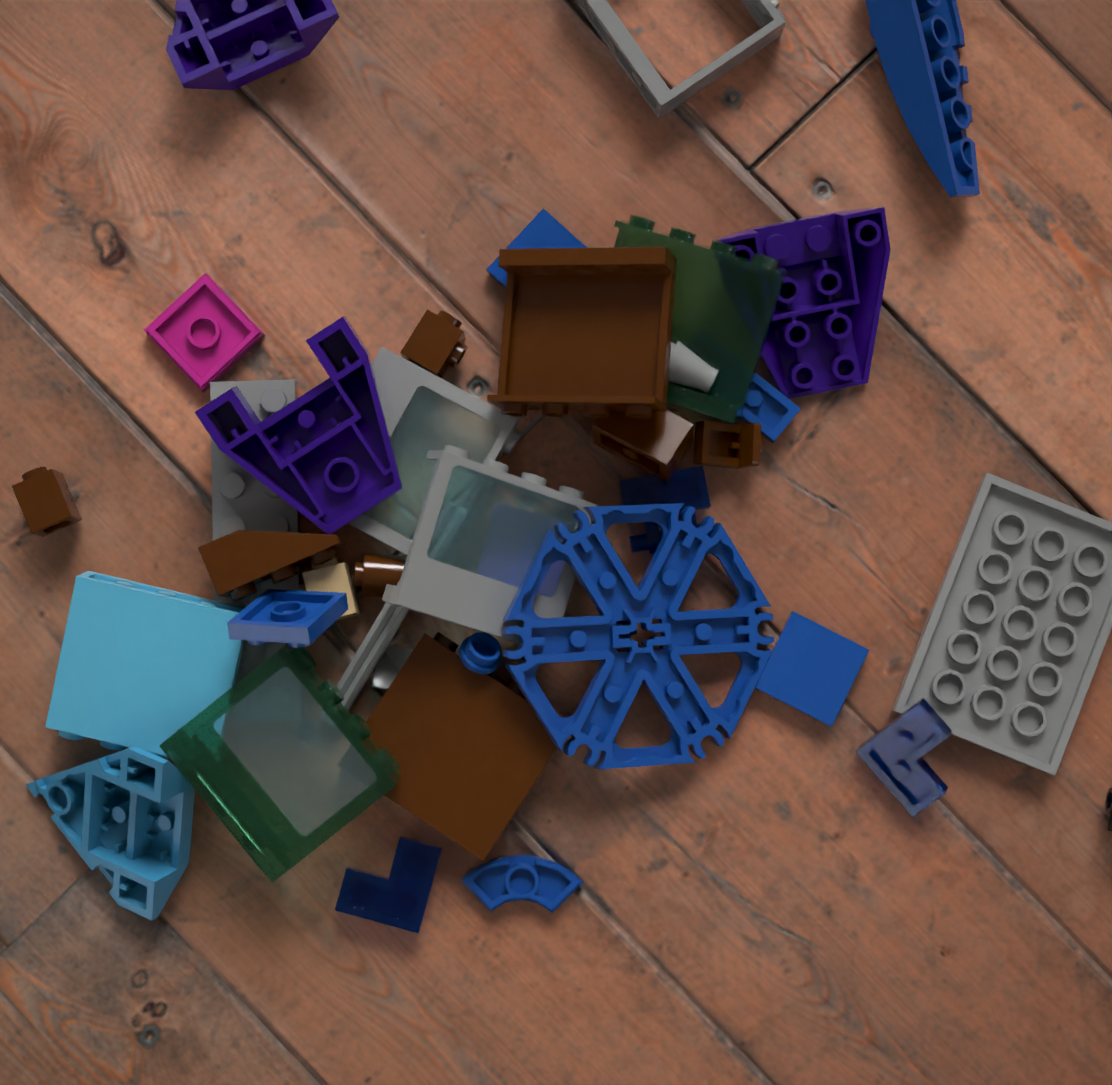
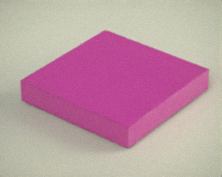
M206 273L144 329L203 393L210 388V382H216L265 336Z

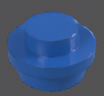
M484 632L474 633L465 638L459 647L458 653L461 662L475 673L490 674L501 663L500 643L490 634Z

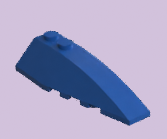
M865 0L870 18L869 30L872 38L875 40L889 87L903 119L926 162L950 197H974L979 195L975 143L967 137L966 128H968L973 120L971 105L963 101L962 85L969 83L967 67L960 66L958 49L965 46V40L956 0Z

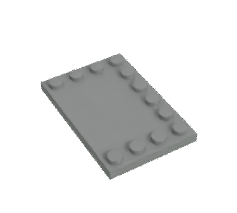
M990 473L983 474L891 711L1055 776L1112 628V522Z

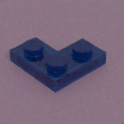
M924 698L862 743L856 750V753L912 817L942 797L948 789V786L922 756L947 739L952 730Z
M401 836L389 877L348 866L335 911L419 933L443 847Z

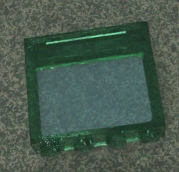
M287 643L159 745L271 883L395 787L400 778L397 772L400 766L394 756L386 748L381 750L377 748L369 738L372 731L363 718L357 713L351 716L341 702L344 700V697L337 686L329 679L323 681L313 669L316 666V662L311 654L304 647L293 648L288 646Z

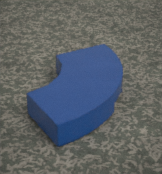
M510 855L490 860L470 871L461 879L490 911L506 902L526 900L539 903L553 913L583 883L575 873L559 863L532 855Z

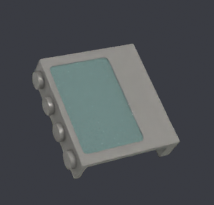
M381 347L372 363L402 489L348 524L408 556L436 462L426 459L428 450H444L445 445L455 446L469 451V460L483 464L484 459L499 461L503 453L510 456L521 433L515 431L518 427V420L516 418L501 414V410ZM453 468L441 509L445 503L452 501L462 506L467 511V515L439 562L451 565L460 548V545L454 543L462 528L470 530L481 509L475 506V503L482 491L490 493L495 485L494 482Z
M445 445L444 450H428L426 459L436 462L399 585L387 584L382 601L519 644L517 635L502 634V628L509 625L520 627L521 621L515 619L509 621L502 620L547 531L553 530L555 538L562 543L563 540L557 536L554 525L563 522L566 529L570 533H574L578 528V522L572 513L577 510L586 513L591 525L590 516L583 507H594L597 504L583 500L585 493L574 488L560 486L559 491L546 487L547 479L526 472H522L521 478L507 473L509 466L504 463L484 459L483 464L469 460L470 452L455 446ZM556 561L550 566L533 600L532 606L537 616L541 618L564 616L576 576L568 563Z

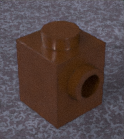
M427 309L400 352L402 358L442 378L449 365L453 368L457 367L467 350V346L463 344L466 339L464 331L459 329L462 323L445 311L440 310L438 315Z
M39 467L22 475L23 481L12 485L32 534L44 537L82 520L62 473L54 469L47 470L46 467Z

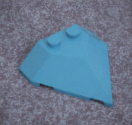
M135 746L26 784L35 798L42 795L47 801L48 806L55 812L51 819L92 871L99 868L113 887L109 894L116 903L151 921L158 918L189 864L195 785L169 760Z

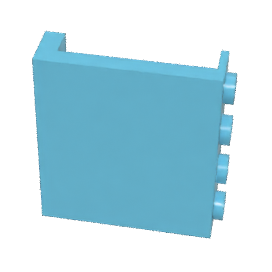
M93 571L77 575L45 727L58 730V735L65 739L83 740L84 737L100 740L102 747L112 750H125L126 747L135 746L166 760L168 757L184 760V765L191 769L208 770L209 767L215 768L224 758L225 752L221 751L245 641L229 638L227 622L245 607Z

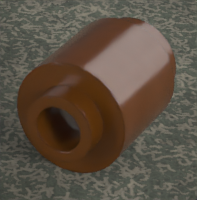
M364 554V562H355L354 588H362V597L383 598L386 585L396 586L399 582L406 562L405 556Z

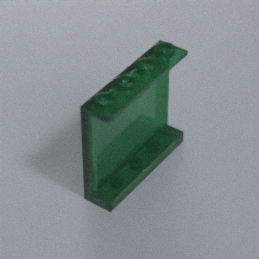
M631 214L629 221L616 220L614 227L619 228L614 247H667L677 258L671 342L676 344L679 340L707 364L719 370L708 393L692 387L668 382L667 402L731 423L737 422L741 419L787 271L777 268L778 259L766 255L753 253L752 260L735 255L737 247L724 242L712 240L710 247L694 242L696 234L671 227L670 234L655 230L656 222L644 217Z

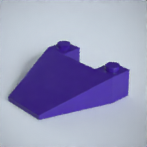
M346 316L341 317L306 340L329 375V378L263 421L259 420L237 386L195 411V414L222 452L327 534H332L402 489L370 355Z

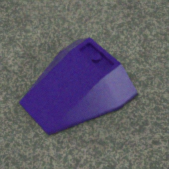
M884 207L831 212L750 228L715 240L722 283L775 383L784 396L791 399L868 383L891 250Z

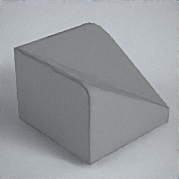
M388 646L376 665L372 687L388 689L414 649Z

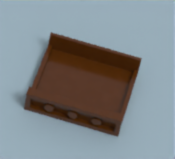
M667 247L499 250L498 266L507 272L498 391L497 395L487 396L488 402L500 408L501 414L514 417L527 416V410H542V415L549 417H567L568 411H584V416L592 418L610 417V411L626 412L625 416L637 419L652 418V412H666L677 258Z
M437 632L434 638L424 633L338 765L484 861L557 747L516 682L509 679L506 685H503L491 677L492 673L478 674L469 670L461 662L459 655L455 653L459 647L458 644L440 632ZM554 708V710L559 716L567 717L566 715H564L563 713Z

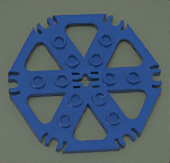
M685 503L583 507L590 516L591 525L586 513L581 510L573 512L572 514L578 522L577 530L574 533H570L563 522L555 524V532L563 540L562 543L555 538L553 530L547 531L502 620L509 621L515 619L521 621L520 627L509 625L502 628V634H515L519 638L518 647L512 651H503V656L509 659L522 658L523 661L513 665H504L557 749L562 751L564 742L571 736L564 746V753L571 757L575 754L578 746L585 744L588 753L583 763L591 767L596 764L594 768L598 770L695 763L690 756L688 746L691 753L701 759L706 757L701 747L702 739L709 736L714 745L722 746L724 739L721 733L716 730L717 726L722 730L725 738H731L773 649L769 648L763 650L756 649L757 644L767 645L774 642V637L761 636L757 630L758 624L761 621L773 620V614L754 611L756 608L771 607L722 524L715 523L714 525L715 518L707 516L704 517L698 528L694 527L691 518L695 512V507L686 506L679 515L680 509ZM653 522L662 531L661 541L638 587L605 535L607 529L612 524ZM714 526L712 533L708 536L707 534L712 530ZM706 554L714 555L737 590L738 597L736 603L726 609L678 611ZM564 561L569 564L600 615L541 618L535 614L532 606L533 600L550 566L554 562ZM652 619H659V623H652ZM616 621H626V625H616ZM637 623H641L643 630H649V632L653 633L660 632V636H649L648 639L642 640V647L639 648L637 641L630 640V638H619L620 634H630V632L636 631ZM660 645V649H653V646ZM627 647V651H617V648ZM734 652L738 655L740 669L724 702L720 706L712 708L679 655ZM601 660L576 712L569 717L559 716L536 681L535 674L537 668L543 663ZM641 684H643L670 728L669 740L660 746L621 748L614 739Z

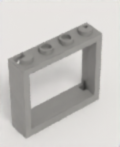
M575 0L658 119L781 37L786 23L784 15L778 8L780 3L777 0H740L760 30L670 90L607 0Z

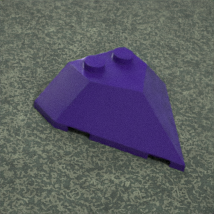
M176 0L174 10L176 19L173 33L168 37L166 51L184 88L234 90L309 56L339 19V15L332 0Z

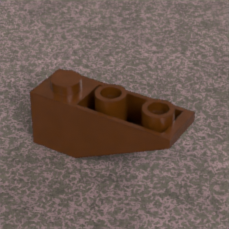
M237 530L202 545L198 549L218 596L224 598L231 596L233 601H238L256 593L257 588L255 585L271 578L273 584L297 575L298 573L295 568L311 561L313 566H318L336 558L335 550L344 547V544L340 537L331 534Z

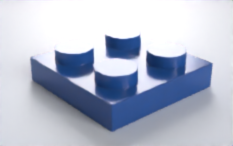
M267 589L227 622L229 638L232 640H248V643L251 645L280 642L287 643L288 646L293 648L309 646L348 610L346 593Z

